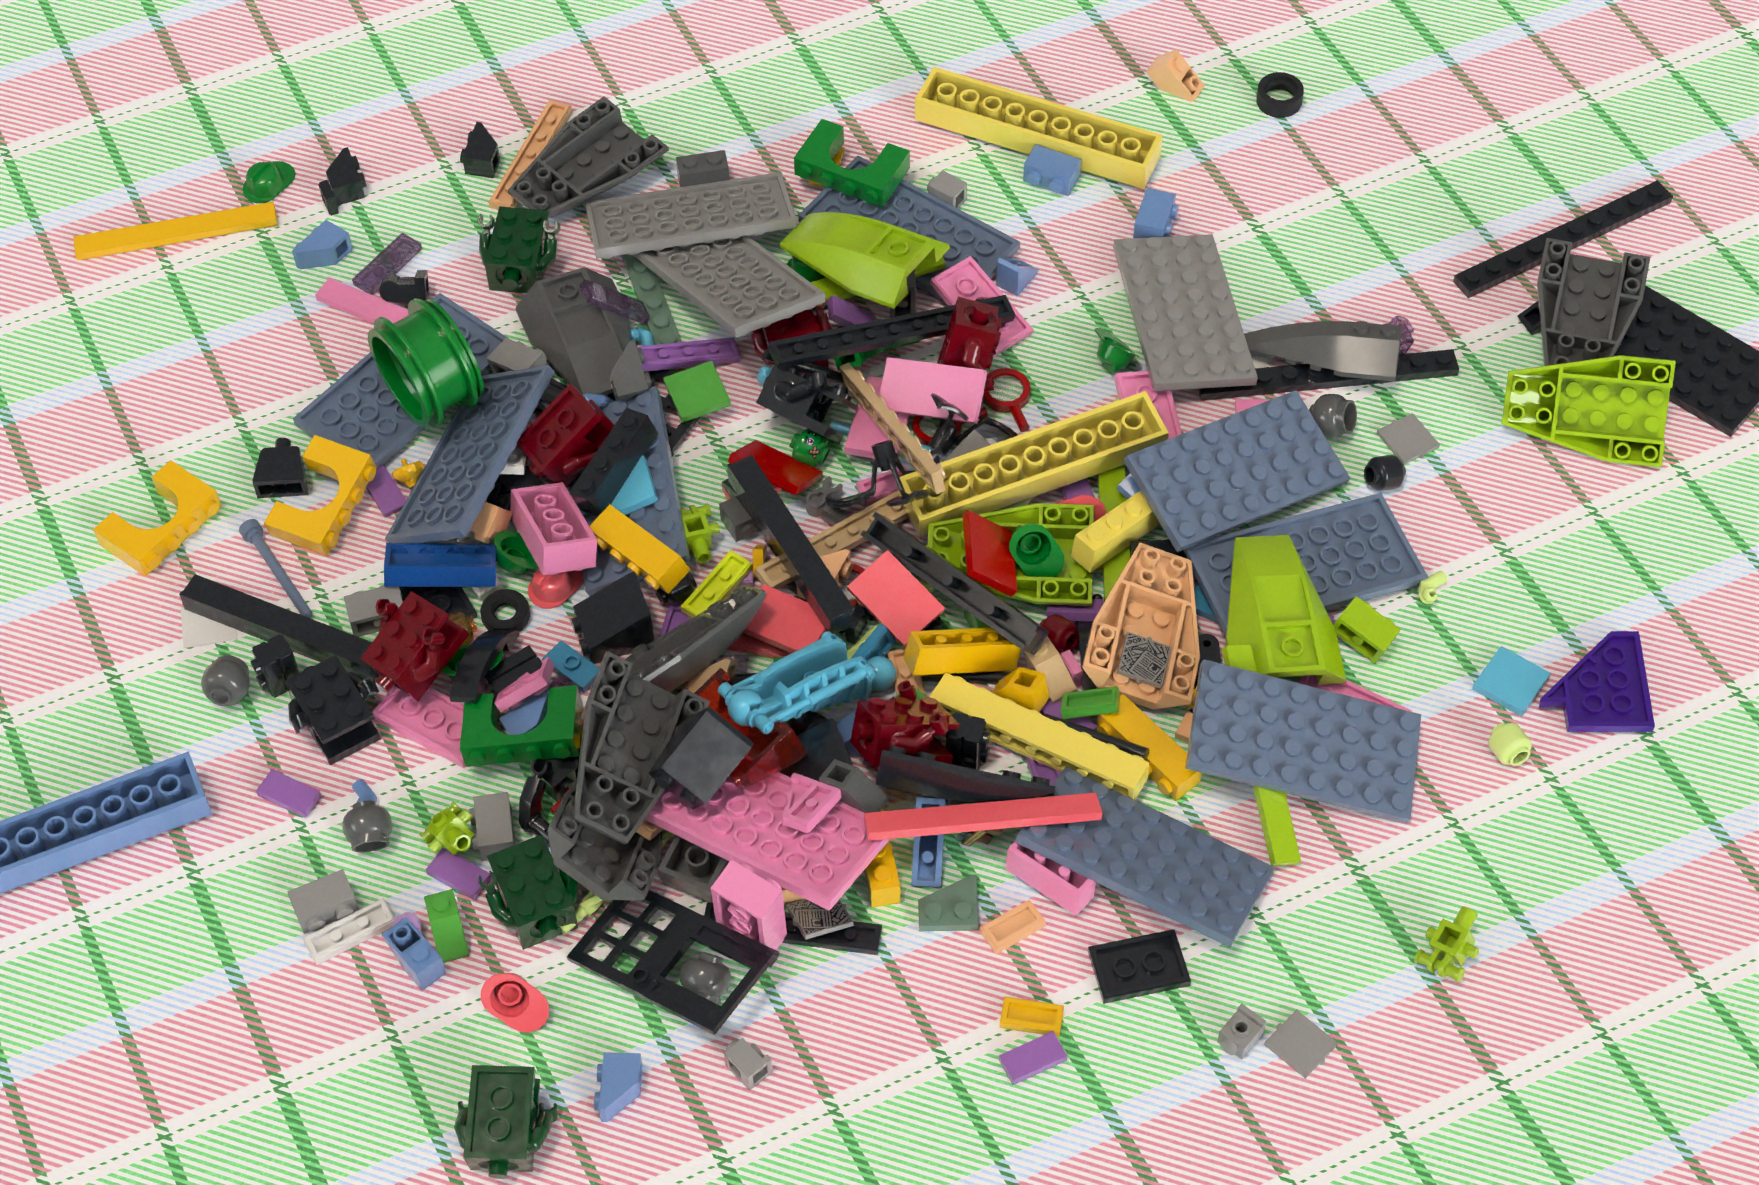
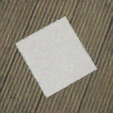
M184 607L181 608L183 648L237 640L236 629L187 611Z

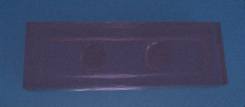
M401 233L352 278L353 285L366 293L374 295L379 290L385 276L396 274L422 250L421 243Z
M586 279L579 285L589 304L642 324H646L651 318L641 300Z

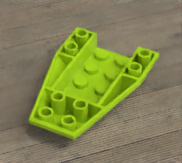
M821 212L808 214L797 225V228H794L782 240L780 248L848 292L894 309L908 294L906 277L923 259L937 263L950 249V245L872 218L847 213Z
M1618 355L1508 371L1502 424L1606 462L1662 467L1665 425L1676 361Z
M1037 503L978 514L1012 531V534L1019 525L1024 526L1033 523L1042 525L1050 532L1064 554V566L1056 577H1029L1015 561L1017 592L1012 597L983 584L984 586L990 588L995 594L1034 604L1092 606V572H1088L1071 557L1075 535L1094 521V505ZM963 518L929 523L928 546L967 573Z
M1290 536L1235 537L1226 632L1227 645H1251L1257 673L1272 677L1316 675L1318 685L1346 683L1336 630Z

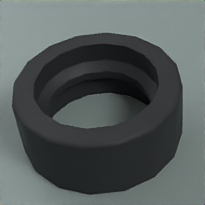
M1270 73L1263 77L1258 84L1256 103L1259 109L1266 115L1276 118L1292 116L1302 106L1304 86L1297 77L1289 73ZM1272 90H1284L1294 97L1287 100H1276L1266 93Z

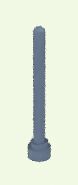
M249 519L242 523L239 527V533L243 539L255 545L300 615L311 618V609L264 541L263 528L258 520Z

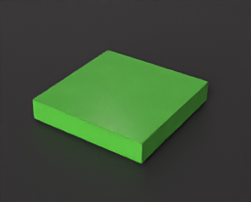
M712 361L663 378L664 385L682 423L731 406L730 398Z

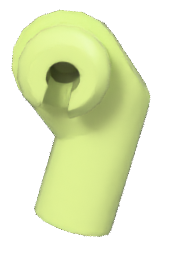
M1442 570L1428 576V579L1419 583L1418 597L1423 603L1431 604L1438 596L1436 588L1447 582V576Z

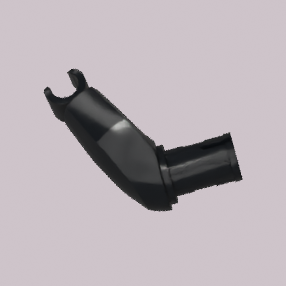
M535 759L531 763V771L534 775L533 777L527 776L521 792L518 821L525 832H533L536 836L542 834L547 846L550 847L547 833L550 824L543 819L544 810L542 807L546 783L541 779L542 776L551 773L553 765L547 761L544 764V769L540 771L541 759Z

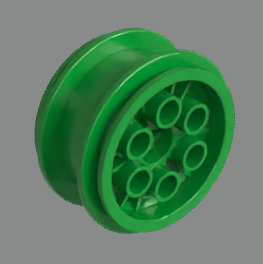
M415 298L408 304L409 316L393 324L384 317L377 318L374 321V328L368 332V343L375 364L385 384L408 417L420 427H425L428 424L432 427H439L443 424V410L457 402L469 409L475 407L478 397L484 392V384L477 361L466 339L449 314L432 299L423 301Z

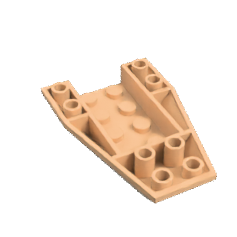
M1139 543L1092 623L1082 668L1098 689L1118 686L1120 696L1124 694L1135 704L1153 710L1188 705L1192 699L1200 659L1192 560ZM1127 632L1144 638L1151 637L1153 641L1171 647L1161 689L1143 682L1137 683L1134 679L1117 674Z

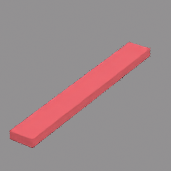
M1096 793L864 813V824L868 841L1102 820V809Z

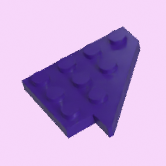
M1611 631L1541 697L1539 708H1563L1567 732H1653L1655 723L1639 631Z

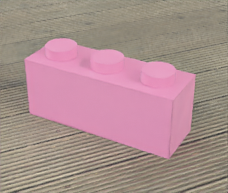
M1014 842L1008 848L1005 869L1075 916L1094 897L1095 881Z

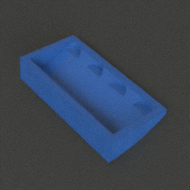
M386 543L384 587H496V547L494 543Z

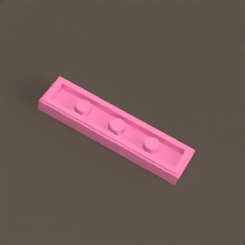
M330 277L315 294L317 301L372 324L379 317L387 318L394 324L409 316L408 309Z

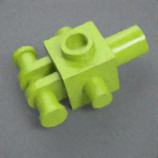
M708 503L699 507L690 505L689 510L686 511L684 507H681L689 553L694 554L697 563H707L712 558L709 550L712 549L711 535L720 533L719 525L717 522L708 524L706 516L711 517Z
M454 801L449 808L446 807L443 811L437 813L426 827L427 830L419 834L429 844L428 847L435 854L443 846L453 855L458 851H465L470 847L471 838L475 835L465 825L473 816L466 809L462 810Z
M1462 906L1453 923L1442 919L1437 929L1429 927L1425 936L1431 939L1429 945L1433 953L1429 955L1420 949L1415 955L1414 962L1427 966V970L1432 973L1438 970V975L1443 978L1449 976L1454 981L1460 982L1465 973L1462 965L1467 956L1475 959L1479 953V948L1474 946L1476 941L1470 932L1478 914L1474 910Z

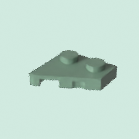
M970 875L919 899V932L977 931V875Z

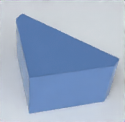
M999 257L997 261L996 286L1018 296L1035 277L1039 269L1018 258Z

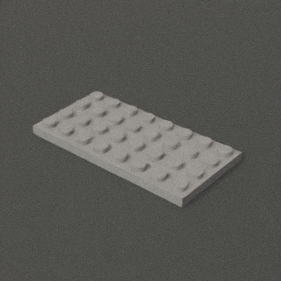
M781 172L585 202L596 259H610L623 254L636 255L643 251H661L668 247H687L694 243H712L720 239H737L740 236L763 235L765 232H784L791 228H797L796 216Z
M1213 234L1114 239L1113 249L1153 391L1256 385L1258 377Z
M747 235L740 236L737 239L726 238L715 240L712 243H694L687 247H668L661 251L649 250L632 255L735 338L746 336L749 332L768 327L779 320L791 318L794 314L813 309L815 306L825 302V293Z

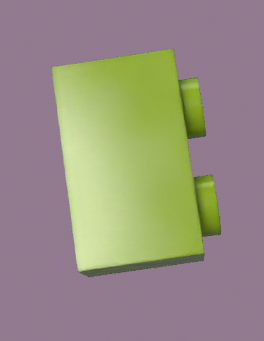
M1357 596L1333 625L1340 639L1374 664H1376L1401 631L1392 620L1385 618L1373 609L1369 603L1362 601Z

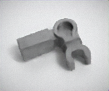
M829 476L823 480L822 488L807 494L806 511L810 516H821V519L833 526L852 515L841 508H834L827 504L825 497L829 499L837 498L843 492V484L841 483L835 488H830L832 478Z

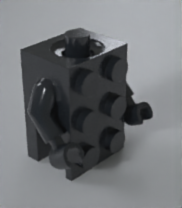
M775 365L770 375L765 379L763 389L756 401L757 404L840 444L844 434L822 424L832 402H839L855 411L858 407L850 402L852 397L848 395L847 386L844 384L834 385L833 387L827 385L826 374L815 372L809 376L792 367L777 369Z
M335 655L315 666H309L303 672L285 680L291 698L288 704L289 723L293 726L296 734L300 733V729L307 727L329 765L381 740L378 730L371 721L375 718L374 714L364 700L372 692H379L373 678L363 679L353 672H346Z

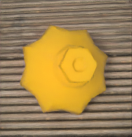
M406 458L402 459L401 463L403 466L393 470L392 477L394 480L406 484L408 488L414 487L422 473L423 463L416 461L408 464Z

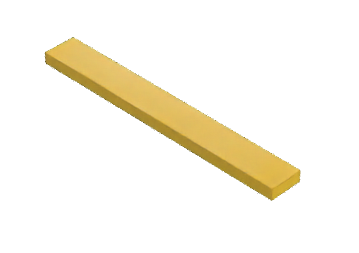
M273 201L73 236L75 256L78 261L277 226L278 223Z

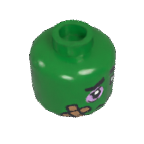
M805 429L801 434L795 433L789 445L793 449V459L814 468L818 464L823 465L831 449L828 446V439L810 429Z

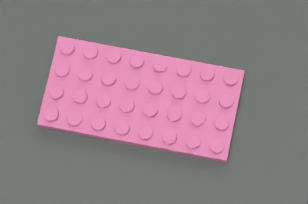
M746 756L740 761L707 804L694 810L687 808L678 801L677 796L665 789L644 819L729 862L732 859L738 864L741 862L746 863L755 870L756 875L764 879L770 878L776 881L782 888L829 911L890 840L868 841L864 824V812L841 801H838L808 834L785 826L782 815L784 806L787 805V793L791 790V778Z

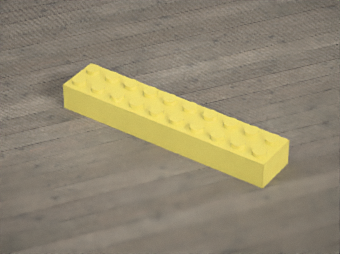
M933 67L915 98V120L1026 154H1030L1035 144L1081 159L1082 171L1141 189L1145 188L1161 156L1162 134L937 67Z
M1144 391L941 462L940 464L946 474V478L943 479L946 490L937 495L917 471L901 476L900 480L906 493L910 494L913 491L926 489L930 490L932 494L924 499L914 500L911 503L905 504L904 507L918 536L922 537L928 535L929 523L962 518V515L967 510L976 514L992 512L1125 465L1123 460L1127 455L1168 440L1169 432L1149 395Z

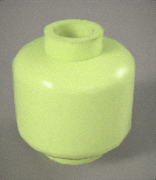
M1501 723L1493 728L1488 740V746L1502 764L1516 766L1528 759L1532 742L1518 724Z

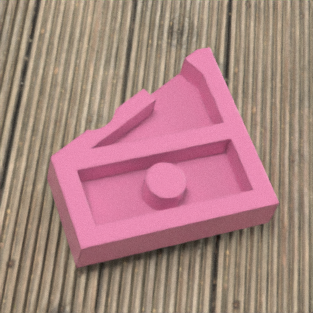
M549 657L541 661L542 666L539 670L532 674L526 672L514 683L498 693L494 704L500 713L507 708L510 710L516 709L525 701L524 698L531 694L538 696L548 688V683L555 667Z
M793 773L791 775V790L788 791L786 797L787 805L784 806L783 823L785 826L808 834L842 798L839 788Z

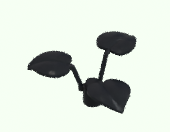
M934 393L930 395L937 409H948L949 412L946 420L941 419L939 427L928 443L944 455L948 453L953 443L958 446L961 440L982 424L996 427L1011 438L1018 436L1014 430L1005 424L988 417H983L977 424H974L960 436L956 437L955 435L958 431L949 426L954 414H957L966 421L969 419L968 416L941 396Z
M887 440L871 446L875 460L871 461L872 478L869 490L845 498L829 499L825 497L827 504L834 508L853 506L869 499L870 496L876 493L877 467H880L881 472L892 471L901 494L900 497L888 500L886 502L887 506L905 505L914 500L924 499L932 494L930 490L926 489L913 491L910 494L905 492L900 477L916 470L906 471L895 452L892 440ZM937 455L933 459L936 464L940 463L939 456ZM896 467L900 470L901 475H898Z

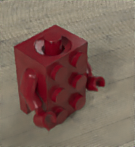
M826 297L825 302L821 306H815L812 309L816 311V316H814L811 309L794 314L791 318L782 319L768 327L752 331L751 338L756 355L773 368L775 365L773 362L763 359V353L766 349L768 350L769 342L831 330L828 315L823 310L826 305ZM828 359L811 362L829 368ZM799 371V372H801V373H803V374H805V375L811 376V374H809V373H806V372H803V371Z
M958 297L937 364L982 370L990 369L1001 336L999 330L1002 318H998L999 307ZM992 375L986 377L984 392L994 390Z
M570 383L521 434L517 444L533 462L529 469L541 479L546 475L555 483L563 482L567 487L587 467L614 427V423L592 399L587 401L580 391Z
M411 591L399 608L395 603H390L388 599H379L376 602V612L383 616L380 618L379 634L360 659L379 675L375 683L389 692L394 685L419 702L470 634L464 628L449 620V614Z
M906 680L898 685L897 688L900 695L896 698L893 696L889 700L872 697L869 700H858L850 743L873 768L879 767L882 750L888 751L889 745L907 749L906 755L917 757L919 751L936 755L935 761L952 764L953 755L934 735H943L948 729H959L960 724L936 699L923 697L921 700H916L917 692L914 685L910 684V681Z

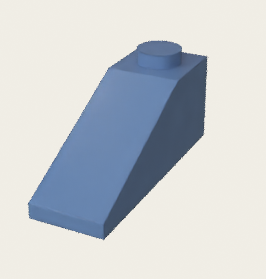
M916 797V808L946 806V799ZM944 834L914 837L912 886L941 887Z

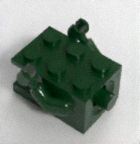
M499 206L496 221L490 214V222L485 225L483 224V215L480 214L478 216V223L483 228L479 237V253L483 266H485L489 290L527 293L536 281L543 280L544 273L556 260L557 239H555V235L561 229L560 224L555 220V228L548 230L549 210Z
M542 834L487 855L492 871H489L492 883L490 885L483 884L482 878L479 875L478 884L487 891L485 897L494 918L506 928H514L523 950L562 935L563 933L559 926L576 924L570 931L578 928L573 905L577 901L578 882L561 869H557L554 865L552 852L550 853Z
M472 1065L468 1107L463 1106V1101L458 1102L459 1112L454 1125L460 1147L464 1149L463 1158L470 1170L489 1171L488 1176L495 1179L507 1178L508 1171L533 1172L534 1152L541 1149L550 1132L552 1123L558 1118L556 1103H554L551 1109H544V1103H539L540 1079H535V1067Z

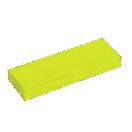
M730 550L681 605V612L693 618L707 610L711 604L727 598L731 591L753 569L752 562Z

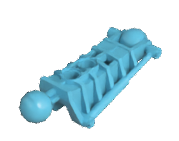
M827 631L822 634L821 639L770 664L768 668L733 686L728 682L722 683L718 688V693L725 699V703L728 706V714L733 722L741 726H756L764 734H769L774 728V723L781 724L792 718H800L802 713L807 711L816 712L824 707H834L842 702L848 704L856 699L868 700L872 690L884 691L893 685L896 679V668L891 660L883 656H873L868 660L859 656L847 660L846 643L836 634Z

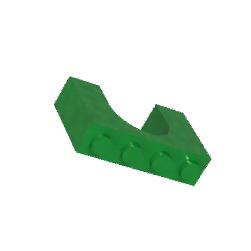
M821 119L794 157L795 175L821 184L824 187L840 191L846 195L859 198L870 204L884 207L910 169V151L887 143L871 165L861 169L843 168L837 165L833 159L844 145V126Z
M577 685L549 688L547 713L544 720L533 730L518 735H510L498 731L500 711L494 704L495 697L493 693L482 694L477 703L464 702L459 749L466 767L579 756L582 723L580 716L583 710V702Z

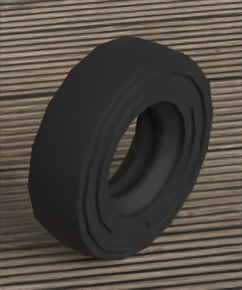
M497 590L483 600L480 608L481 620L487 630H518L520 632L528 624L530 618L529 603L524 595L516 590ZM510 605L515 608V615L510 619L500 620L495 616L496 610L501 606Z

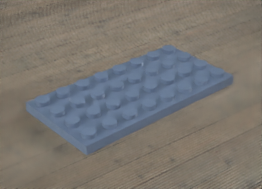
M857 155L845 168L861 169L871 165L872 162ZM903 179L884 207L870 204L859 198L826 187L798 215V222H801L808 214L821 212L859 215L949 244L950 249L943 255L946 264L945 269L915 277L916 287L942 301L944 300L930 285L931 278L971 256L988 277L992 279L997 274L998 258H1012L1020 249V241Z
M439 293L432 300L437 302L458 326L477 361L481 375L484 376L492 370L486 358L508 337ZM371 352L293 418L294 425L311 437L317 435L370 454L377 467L376 470L427 427H420L414 423L397 403L385 384Z
M549 365L482 376L484 392L478 397L477 405L470 409L461 404L458 406L385 537L388 543H420L466 537L470 533L477 515L482 511L484 502L489 493L494 489L495 482L504 470L511 452L516 448L518 439L528 426L532 413L538 407L539 400L550 385V380L555 371Z
M654 386L649 388L648 391L639 393L636 397L609 403L607 407L600 409L614 425L626 408L646 414L659 434L644 455L647 459L658 501L625 516L680 555L686 563L690 561L660 391ZM582 472L569 484L570 490L572 489V487L574 486ZM580 510L590 526L597 517ZM597 546L596 567L582 570L585 592L589 597L631 573L627 568L628 564L625 561L622 564L618 563L609 554L610 550L607 548L603 551ZM642 574L637 577L638 580L645 578Z
M1297 390L1131 453L1123 460L1177 552L1339 487L1351 479Z
M1382 493L1224 534L1184 549L1187 558L1192 560L1193 574L1225 636L1227 632L1235 537L1289 535L1326 611L1347 606L1356 596L1365 601L1419 586L1421 581L1429 578Z
M1204 659L1200 663L1185 769L1407 823L1411 818L1421 714Z
M1065 767L1052 785L1055 786V792L1044 797L1096 793L1102 809V820L1023 827L1018 833L1015 843L1230 948L1270 881L1276 867L1135 799L1133 800L1129 796H1124L1112 788L1108 789L1104 784L1087 776L1083 777L1077 771Z

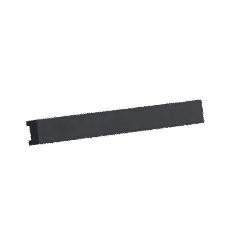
M750 455L732 464H727L728 481L826 631L836 634L854 626L855 621L850 615L854 613L853 606L754 457Z
M877 512L873 514L875 519L867 531H862L861 536L882 551L886 552L888 550L902 565L1017 647L1032 655L1036 654L1050 631L977 580L967 576L966 572L886 516Z
M196 574L179 594L184 609L267 642L268 639L278 634L283 635L292 651L318 662H323L336 655L346 672H353L363 679L373 678L374 681L379 677L373 669L360 659L371 645V641Z

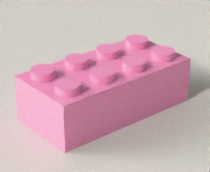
M563 482L511 489L510 512H513L511 519L543 575H555L560 572L581 571L586 568L596 567L597 538Z
M731 859L711 887L716 922L777 950L787 935L781 886L770 878L763 879L756 875L755 870L748 864L743 862L738 864Z

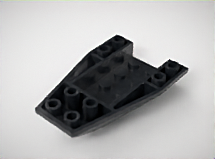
M889 745L888 751L882 750L876 785L964 802L983 803L1028 799L1055 792V786L1049 785L1050 779L1031 776V781L1020 779L1021 773L1003 770L1002 775L943 763L935 761L936 755L919 751L917 757L906 755L907 749Z

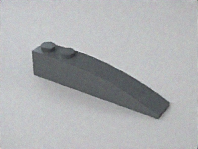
M1318 321L1281 325L1244 333L1251 355L1271 360L1277 356L1292 365L1302 362L1310 364V369L1320 371L1323 367L1334 370V375L1393 382L1396 379L1402 326H1395L1389 323L1373 324L1365 321Z

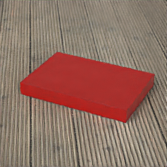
M754 440L732 452L728 459V463L732 464L752 455L771 484L793 495H797L819 482L823 475V471L805 465L758 440Z
M967 510L962 515L967 576L1012 597L1017 592L1015 561L1009 550L1012 531Z

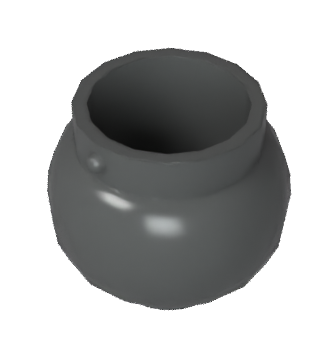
M1324 394L1309 408L1310 413L1326 438H1337L1343 434H1351L1355 428L1357 409L1353 400H1346L1339 394Z
M224 655L218 657L204 671L201 680L203 693L216 705L232 706L238 704L246 697L250 687L248 666L244 661L235 656Z
M371 800L353 804V809L347 812L342 822L343 833L347 841L351 843L352 851L371 852L387 847L390 844L389 835L392 832V820L387 809L376 805V802Z
M700 952L699 957H690L683 964L680 971V983L682 987L718 1004L721 1002L720 996L726 994L730 986L731 972L726 965L722 964V957Z

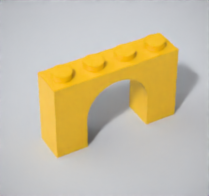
M314 435L302 458L309 470L331 477L339 482V490L336 497L330 504L315 511L300 510L276 501L264 521V525L270 536L327 556L331 548L337 545L341 530L349 523L351 513L356 504L361 502L367 484L376 475L377 467L370 454Z
M172 460L152 476L157 493L178 507L176 514L168 523L153 529H141L131 525L112 512L93 529L101 547L143 576L156 569L170 553L176 551L181 543L191 534L196 533L199 527L210 517L214 516L222 507L215 489Z

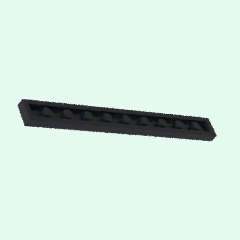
M1657 180L1454 275L1453 282L1467 298H1470L1540 265L1546 238L1572 242V250L1670 204L1673 195Z
M1006 295L976 300L977 302L999 307L998 318H1002L1001 324L1013 321L1016 316ZM955 305L769 342L768 350L776 368L782 369L946 335Z
M1454 349L1400 354L1395 382L1458 376L1459 366ZM1305 363L1255 368L1258 377L1256 385L1198 388L1200 400L1205 401L1393 381L1334 375V370L1322 367L1320 371L1310 369V364Z

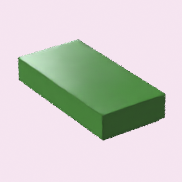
M1114 686L1063 693L1061 704L1062 718L1070 719L1118 712L1120 702L1119 687Z

